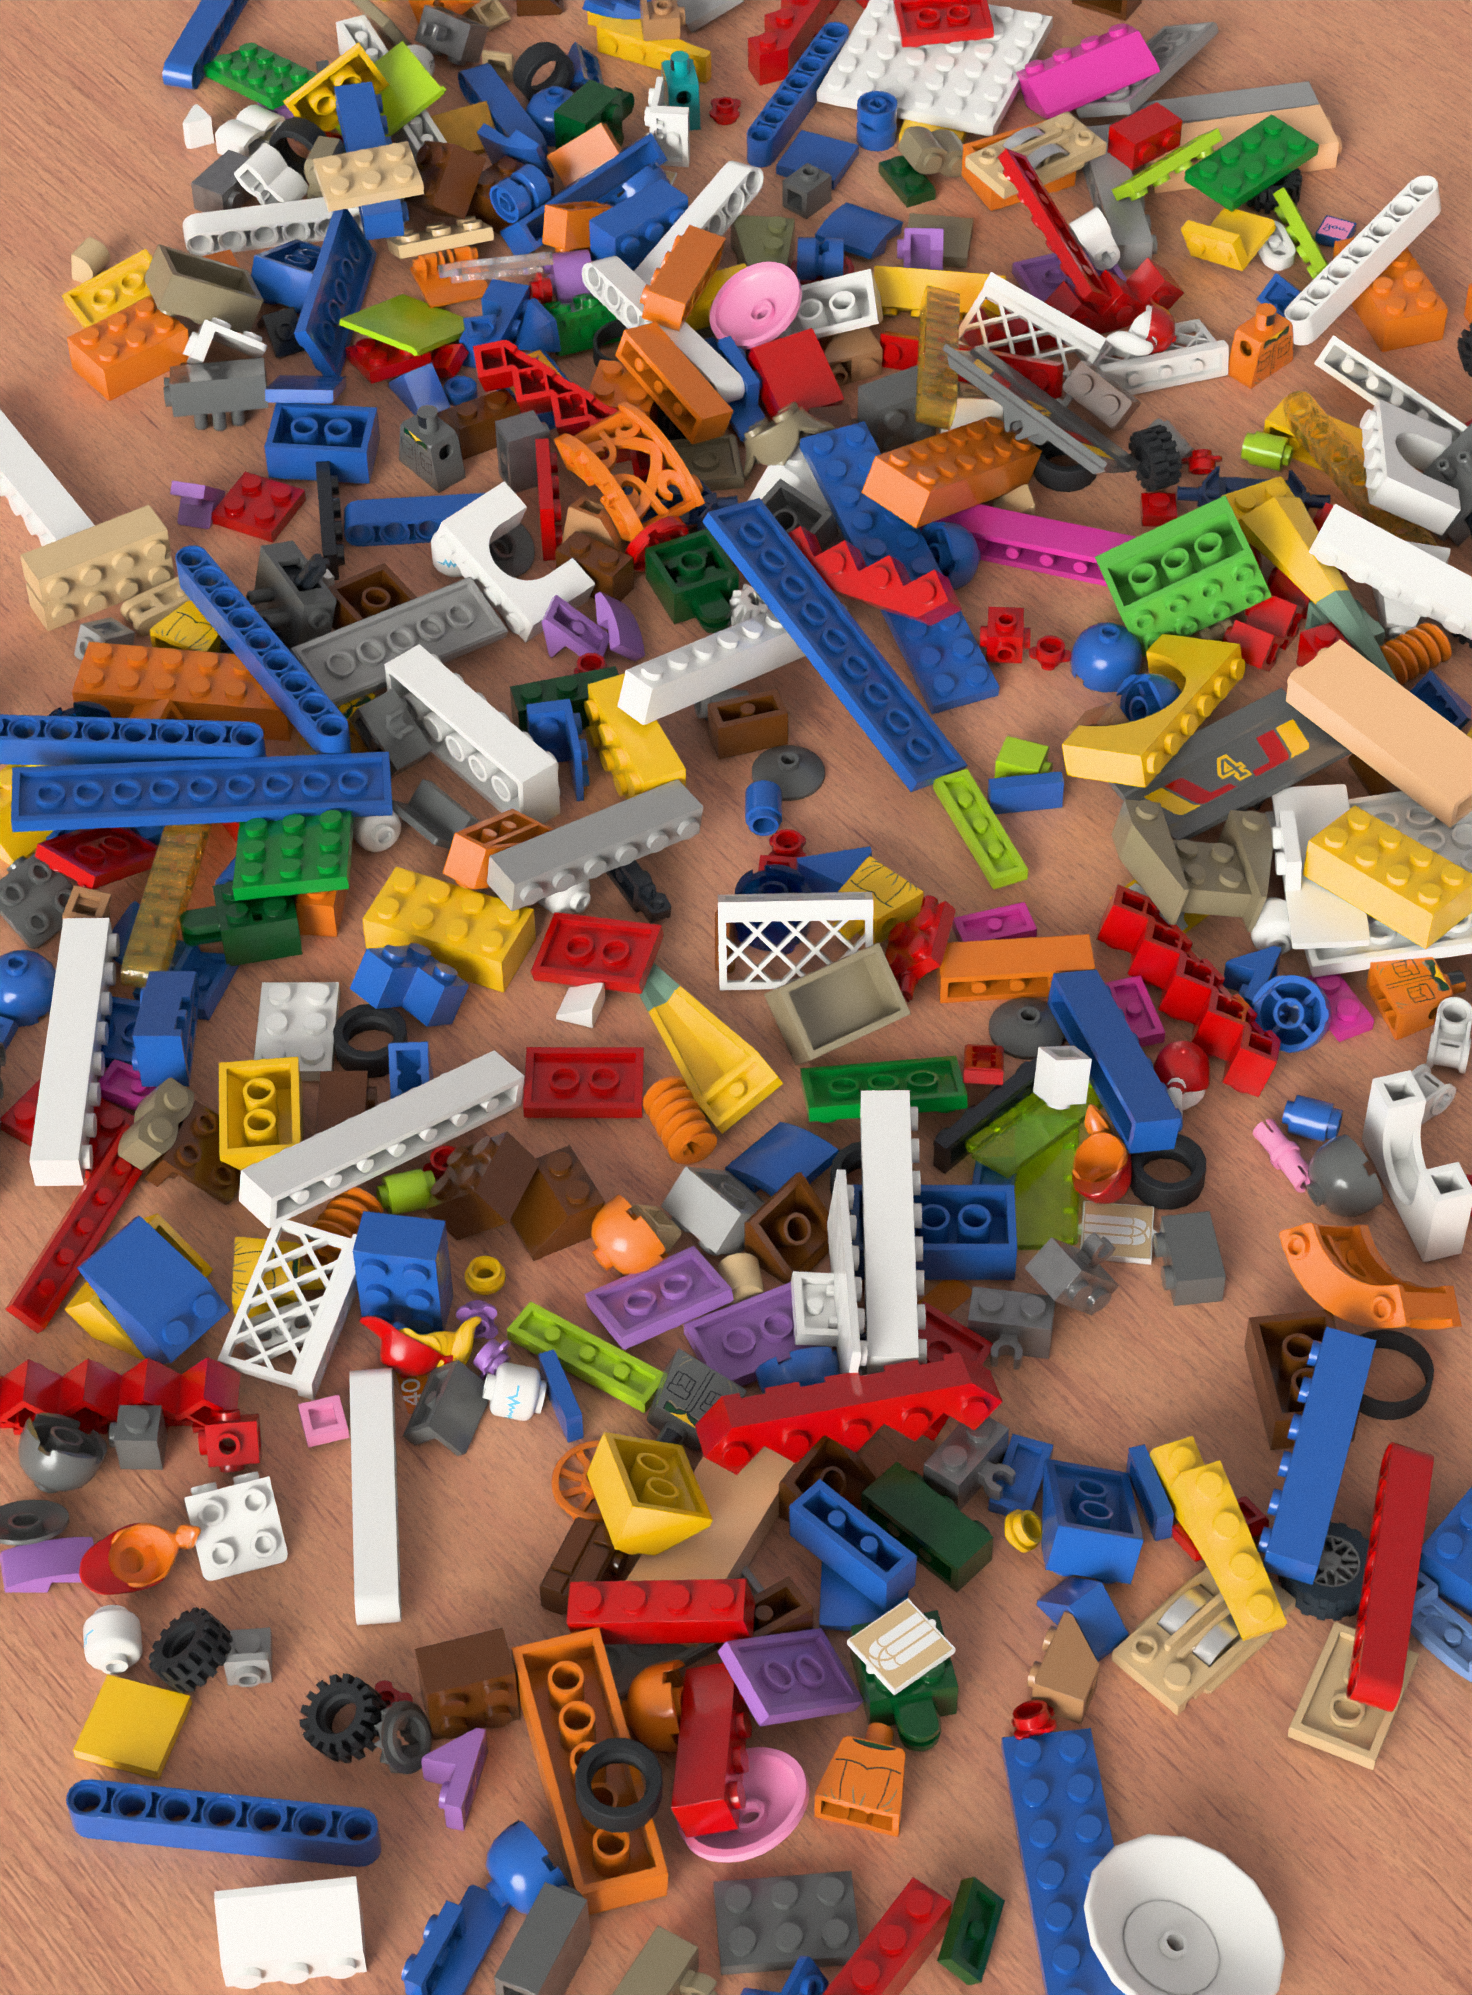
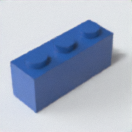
M819 1479L789 1506V1535L883 1611L889 1610L915 1586L917 1556L822 1480Z

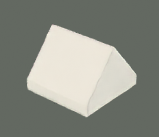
M194 104L183 121L185 144L188 149L214 143L211 117L199 105Z

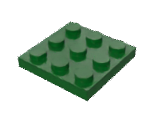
M328 810L316 816L303 817L300 814H291L278 821L253 818L247 822H239L232 887L235 901L349 889L354 824L352 812Z

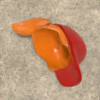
M1090 1104L1087 1107L1085 1116V1128L1089 1137L1077 1148L1074 1156L1072 1170L1073 1186L1078 1193L1094 1203L1111 1204L1121 1199L1129 1190L1132 1180L1131 1154L1127 1152L1125 1144L1113 1135L1111 1127L1102 1112L1095 1105Z
M147 1522L124 1526L96 1542L86 1551L80 1563V1579L88 1589L103 1595L133 1593L151 1588L162 1582L166 1575H168L179 1550L191 1549L197 1544L201 1528L190 1524H182L173 1533L161 1526Z

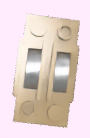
M1067 111L1033 127L1021 129L1006 139L967 155L965 167L1000 197L1006 199L1018 193L1015 185L1004 176V167L998 159V156L1006 148L1025 155L1041 182L1045 185L1083 168L1086 162L1106 154L1107 143Z
M1206 1567L1202 1572L1195 1574L1142 1621L1136 1627V1630L1112 1651L1111 1660L1178 1716L1186 1709V1704L1192 1697L1196 1699L1203 1692L1206 1694L1213 1693L1271 1639L1272 1632L1243 1641L1222 1593L1209 1568ZM1269 1578L1283 1614L1286 1617L1295 1609L1296 1599Z

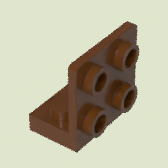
M195 1100L189 1115L178 1124V1134L173 1146L153 1162L144 1179L158 1187L168 1176L175 1179L179 1175L227 1205L232 1201L240 1186L241 1170L220 1161L219 1115Z

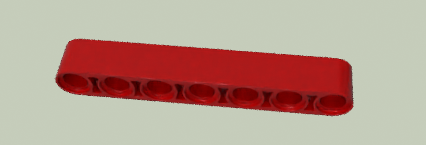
M1394 1442L1388 1444L1379 1471L1346 1691L1347 1699L1388 1712L1394 1711L1403 1686L1434 1465V1456L1432 1454Z

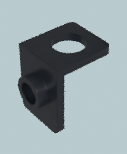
M294 307L263 315L257 323L258 328H266L276 358L305 351L304 347L298 344L294 334L298 323Z

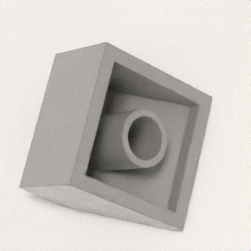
M685 1166L661 1207L672 1216L671 1220L681 1230L694 1234L700 1240L698 1245L704 1251L711 1255L719 1256L720 1254L732 1255L741 1253L745 1250V1222L765 1201L729 1171Z

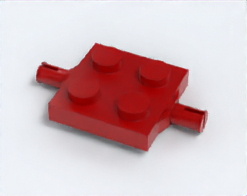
M927 895L926 898L923 897L921 909L917 916L906 922L896 924L888 935L889 942L885 957L906 1002L912 1001L914 989L919 980L928 972L942 965L956 909L946 900L938 904V899L931 895Z

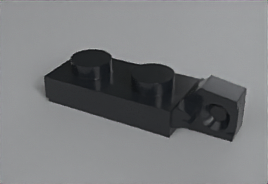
M636 860L628 865L606 872L635 913L641 911L650 924L670 918L672 906L666 895L656 892V887L650 874L646 870L643 871Z

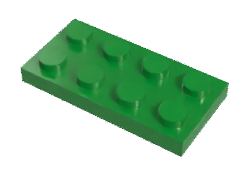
M256 43L243 44L239 47V50L230 54L218 55L214 58V61L203 65L206 77L271 110L285 105L283 102L285 99L317 75V73L279 56Z
M1271 114L1187 169L1184 181L1232 212L1316 156L1319 144Z
M956 1056L800 1068L801 1086L809 1122L832 1123L838 1119H860L861 1091L910 1090V1107H918V1113L934 1111L951 1113L958 1109H968V1096Z

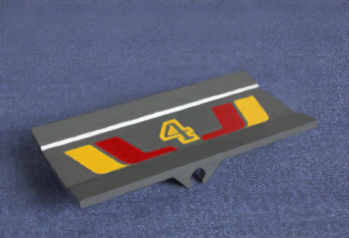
M945 344L943 347V351L948 356L949 367L1003 407L1005 432H1011L1012 428L1015 431L1023 428L1022 432L1015 436L1016 440L1028 438V441L1038 445H1043L1050 441L1093 474L1130 472L1140 464V461L984 346L973 348L971 351L954 350L948 344Z
M1280 688L1195 732L1146 788L1108 783L1123 801L1124 799L1136 801L1149 800L1160 803L1172 839L1189 840L1227 820L1230 810L1247 811L1248 808L1253 807L1257 811L1270 796L1352 754V752L1286 702L1287 693L1283 688Z

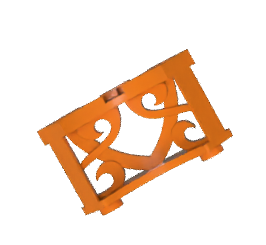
M624 401L618 404L620 411L574 436L564 433L555 438L554 441L567 470L580 477L589 487L595 484L601 490L604 496L600 498V501L614 522L621 538L631 542L642 530L657 520L668 516H681L695 507H700L705 502L701 495L703 487L696 475L690 474L683 460L662 431L646 416L640 406L635 407ZM616 449H632L650 454V470L646 484L631 474L612 475L610 473L616 464ZM604 450H607L609 457L605 460H600L598 457H605ZM662 464L667 470H662ZM675 485L678 487L684 501L667 509L657 498L656 493L663 499L672 501L673 493L667 487ZM625 486L633 487V492L630 495H626L622 488ZM650 506H652L658 515L641 524V519L647 513Z
M1306 1223L1280 1232L1279 1236L1283 1250L1295 1276L1310 1296L1335 1316L1356 1325L1379 1329L1410 1327L1424 1330H1442L1462 1327L1454 1286L1424 1287L1410 1281H1403L1390 1272L1392 1269L1379 1254L1368 1225L1337 1226Z

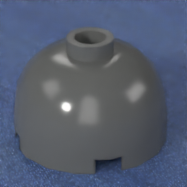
M1344 1134L1336 1138L1334 1137L1318 1148L1309 1162L1308 1177L1310 1184L1306 1185V1189L1316 1206L1324 1205L1328 1211L1342 1217H1356L1382 1204L1383 1192L1376 1173L1369 1176L1363 1165L1369 1161L1366 1155L1348 1135Z
M53 1413L36 1414L33 1422H31L30 1417L26 1420L18 1444L20 1466L27 1476L34 1481V1485L41 1491L57 1493L58 1491L66 1492L82 1488L96 1475L106 1455L107 1444L102 1436L94 1429L90 1436L78 1430L81 1422L73 1418Z

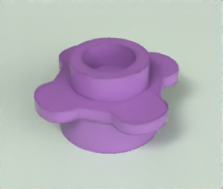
M474 1300L457 1309L456 1317L460 1320V1326L469 1318L474 1316L481 1317L482 1321L475 1330L474 1338L484 1337L492 1339L497 1336L498 1327L494 1324V1318L497 1316L495 1306L481 1300Z
M493 1338L476 1355L473 1365L482 1372L479 1377L483 1381L486 1380L487 1374L495 1375L499 1365L510 1362L511 1357L508 1356L507 1352L511 1344L510 1341L505 1340L500 1344Z

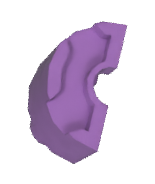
M904 228V239H897V259H903V268L943 271V228Z
M588 249L542 254L544 274H547V277L550 278L552 294H555L556 300L561 301V304L573 302L572 297L575 295L591 293L586 288L582 279L583 266L586 263L592 262Z

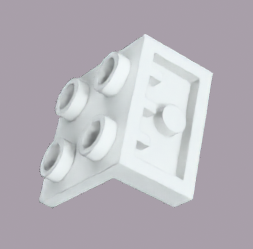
M657 77L655 88H649V107L646 106L645 126H649V133H646V135L652 133L668 160L661 166L689 167V107L664 106V78Z

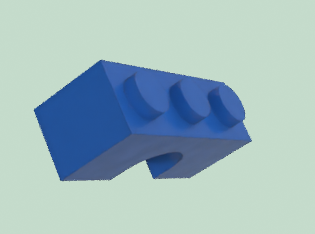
M497 279L491 280L481 299L482 314H496L497 330L495 335L486 343L501 340L515 343L530 300V287L528 285ZM464 330L459 339V344L462 343L469 353L461 366L476 368L474 350L468 347Z

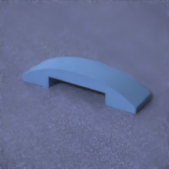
M1419 1570L1410 1632L1440 1661L1472 1683V1625L1438 1598V1585Z

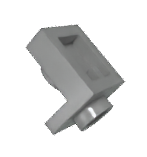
M111 617L80 624L74 652L75 657L83 660L88 642L133 645L136 632Z
M271 1628L229 1630L233 1641L229 1643L232 1648L230 1653L224 1656L227 1659L224 1663L228 1686L254 1687L260 1683H271Z

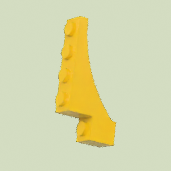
M587 11L588 25L597 27L598 52L661 70V63L665 60H670L673 52L684 51L689 54L690 59H693L699 82L707 83L712 77L711 51L694 46L681 39L644 41L641 19L611 18Z
M1193 1436L1153 1448L1149 1455L1172 1507L1174 1516L1189 1535L1209 1568L1232 1614L1242 1640L1246 1641L1284 1628L1287 1621L1221 1461L1205 1465Z

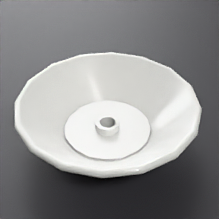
M1146 1834L1114 1846L1092 1871L1084 1903L1091 1947L1113 1984L1126 1995H1276L1278 1993L1285 1951L1277 1916L1256 1882L1223 1853L1184 1836Z

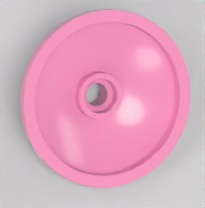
M776 262L757 263L739 271L721 287L712 303L710 326L718 340L731 336L737 347H741L743 350L752 349V347L773 341L790 326L798 313L802 300V288L799 279L790 268Z
M746 1748L749 1759V1771L743 1774L746 1806L740 1809L739 1829L686 1838L677 1821L679 1833L688 1848L696 1855L710 1861L737 1862L758 1857L784 1841L799 1824L809 1800L807 1777L800 1764L792 1756L773 1748Z

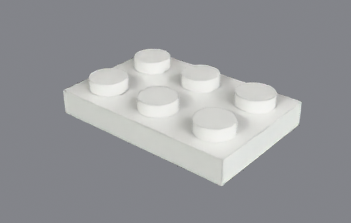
M262 982L254 1060L298 1057L302 1081H320V1071H333L335 1058L333 1029L338 1020L339 982Z

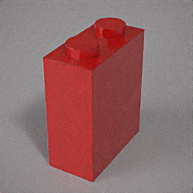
M813 328L752 347L747 357V362L752 370H756L760 375L762 389L759 390V393L771 420L778 414L779 409L793 401H796L798 407L802 406L807 412L808 408L840 406L843 403L844 396Z

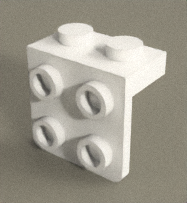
M212 318L211 321L204 320L198 333L192 332L183 354L189 356L187 363L201 364L204 362L210 343L213 340L252 357L261 358L266 352L267 345L261 343L263 338L249 331H244L243 335L230 330L231 324L217 318Z
M257 1471L233 1477L234 1485L217 1489L216 1482L191 1488L192 1496L184 1498L190 1524L201 1528L196 1550L202 1575L206 1580L214 1581L283 1563L287 1559L288 1552L269 1476L259 1478Z

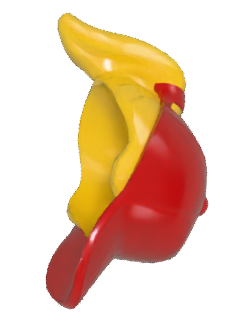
M365 1316L359 1319L361 1324L381 1339L380 1361L382 1365L392 1368L393 1371L400 1374L402 1379H408L409 1376L426 1375L435 1368L456 1360L466 1365L472 1352L475 1330L482 1321L481 1317L474 1316L467 1319L455 1332L438 1331L421 1335L409 1328L397 1330L385 1320L377 1317Z

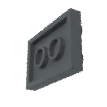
M851 1871L713 1882L721 1975L792 1970L801 1955L810 1956L818 1967L842 1966L849 1961L860 1946Z

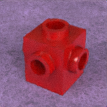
M988 606L987 626H980L979 646L986 648L987 662L1022 663L1023 649H1030L1031 628L1024 627V608Z
M240 1409L218 1410L214 1412L215 1417H208L205 1430L198 1431L200 1456L207 1455L208 1467H219V1472L230 1473L244 1470L245 1464H256L261 1461L263 1454L259 1413L240 1415ZM224 1438H231L235 1443H228Z

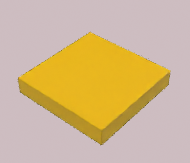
M107 1674L73 1749L75 1758L159 1780L192 1706L191 1696Z

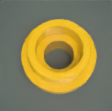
M479 1256L473 1259L466 1268L464 1275L468 1289L479 1295H490L499 1291L506 1280L504 1267L497 1259L491 1256Z
M1014 1510L1008 1513L1005 1518V1537L1017 1550L1027 1553L1034 1550L1038 1543L1042 1541V1523L1039 1517L1031 1510Z

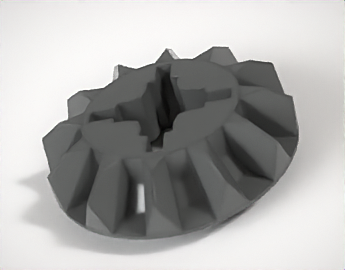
M411 1701L393 1702L391 1707L381 1710L382 1721L374 1726L379 1732V1740L374 1745L382 1749L380 1762L388 1764L391 1773L412 1774L422 1768V1757L430 1753L432 1742L430 1724L425 1713L417 1704ZM399 1730L400 1735L405 1738L404 1741L408 1742L409 1745H402V1741L397 1738Z

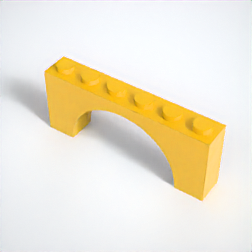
M1162 634L1146 651L1149 673L1166 676L1177 684L1182 693L1174 702L1161 711L1133 722L1111 726L1079 725L1062 743L1067 776L1146 788L1170 759L1177 754L1190 736L1195 733L1204 720L1211 715L1212 711L1227 696L1238 681L1243 678L1245 661L1241 656L1240 644Z

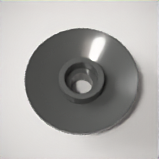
M521 523L489 545L490 554L495 564L504 573L513 578L523 575L533 563L535 555L533 540Z
M794 745L770 748L761 753L752 766L753 783L761 780L776 783L782 790V801L800 800L814 794L821 787L825 778V768L822 760L814 752Z
M1017 998L1009 1000L993 1012L989 1021V1035L994 1045L1004 1047V1053L1014 1058L1032 1060L1038 1055V1047L1062 1046L1065 1040V1036L1047 1002L1040 999Z
M22 1500L0 1506V1544L15 1545L17 1547L51 1539L67 1528L69 1513L62 1505L47 1500Z

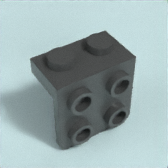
M34 853L28 859L23 855L14 861L6 869L9 873L0 880V915L31 949L39 948L62 929V915L73 890V886L62 873L50 869L48 864L36 858Z

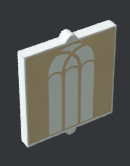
M1083 1201L1082 1224H1079L1077 1233L1081 1235L1080 1249L1084 1241L1095 1232L1100 1238L1106 1237L1116 1248L1113 1254L1105 1261L1151 1265L1153 1235L1157 1233L1153 1230L1154 1207L1117 1203L1098 1204L1092 1201Z
M908 1598L847 1640V1645L866 1664L867 1673H874L893 1695L899 1693L955 1653V1647L936 1628V1621L933 1619L928 1620Z

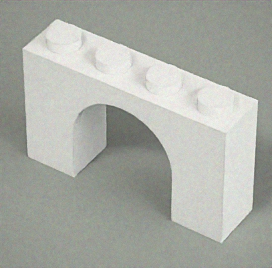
M1379 399L1372 410L1368 409L1364 413L1360 422L1363 437L1362 448H1364L1365 457L1364 467L1366 468L1367 478L1365 485L1368 489L1369 504L1442 536L1461 510L1458 489L1428 477L1413 467L1425 471L1452 444L1451 431Z
M504 481L442 521L435 541L440 551L450 557L460 568L464 578L471 576L491 607L495 608L506 620L509 629L513 633L518 634L526 643L543 631L541 622L551 599L555 595H558L576 609L588 601L595 583L573 558L537 580L513 578L504 573L495 564L490 554L489 545L520 525L527 508Z
M1411 1070L1372 1080L1362 1142L1423 1262H1428L1462 1253L1472 1208V1187L1459 1162L1426 1169L1420 1139L1426 1099Z

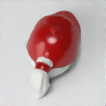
M1149 297L1150 305H1146L1147 310L1134 320L1129 331L1114 332L1108 335L1106 340L1111 345L1137 356L1164 352L1177 340L1174 317L1167 309L1156 304L1152 297Z
M1175 1041L1161 1049L1153 1068L1161 1083L1163 1082L1166 1085L1168 1095L1175 1108H1178L1183 1116V1110L1195 1106L1204 1097L1205 1091L1210 1085V1061L1200 1046L1189 1041Z

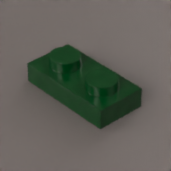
M903 155L879 162V174L907 208L935 200V187L924 174L915 171Z
M976 1877L961 1879L937 1962L967 1985L982 1983L1005 1900Z

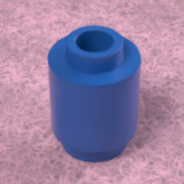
M756 781L750 784L745 791V821L750 830L756 835H771L778 830L782 823V790L776 783L771 781Z
M1297 1094L1294 1102L1287 1100L1282 1124L1288 1125V1133L1325 1142L1326 1139L1331 1140L1338 1136L1343 1110L1334 1108V1103Z

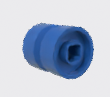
M871 91L864 93L857 100L856 139L859 146L865 150L884 151L890 149L896 143L897 100L893 95L883 91Z
M526 164L512 173L510 177H506L490 189L489 195L497 214L504 221L516 223L528 215L531 210H535L546 203L551 197V189L544 174L536 166Z
M798 237L797 278L799 280L815 281L818 276H822L826 280L843 275L844 238H825L823 243H819L816 237Z

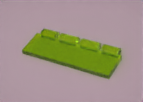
M1090 1083L1088 1084L1086 1104L1070 1105L1069 1109L1051 1108L1033 1092L1016 1104L1015 1108L1009 1109L990 1123L989 1127H985L967 1140L965 1147L972 1154V1159L1008 1179L1085 1122L1086 1110L1090 1104L1095 1105L1099 1110L1103 1108V1105Z
M1016 1118L1015 1162L1017 1174L1014 1192L1017 1250H1040L1051 1237L1069 1245L1078 1243L1077 1214L1079 1212V1193L1075 1190L1072 1181L1073 1160L1079 1147V1124L1076 1122H1064V1118Z

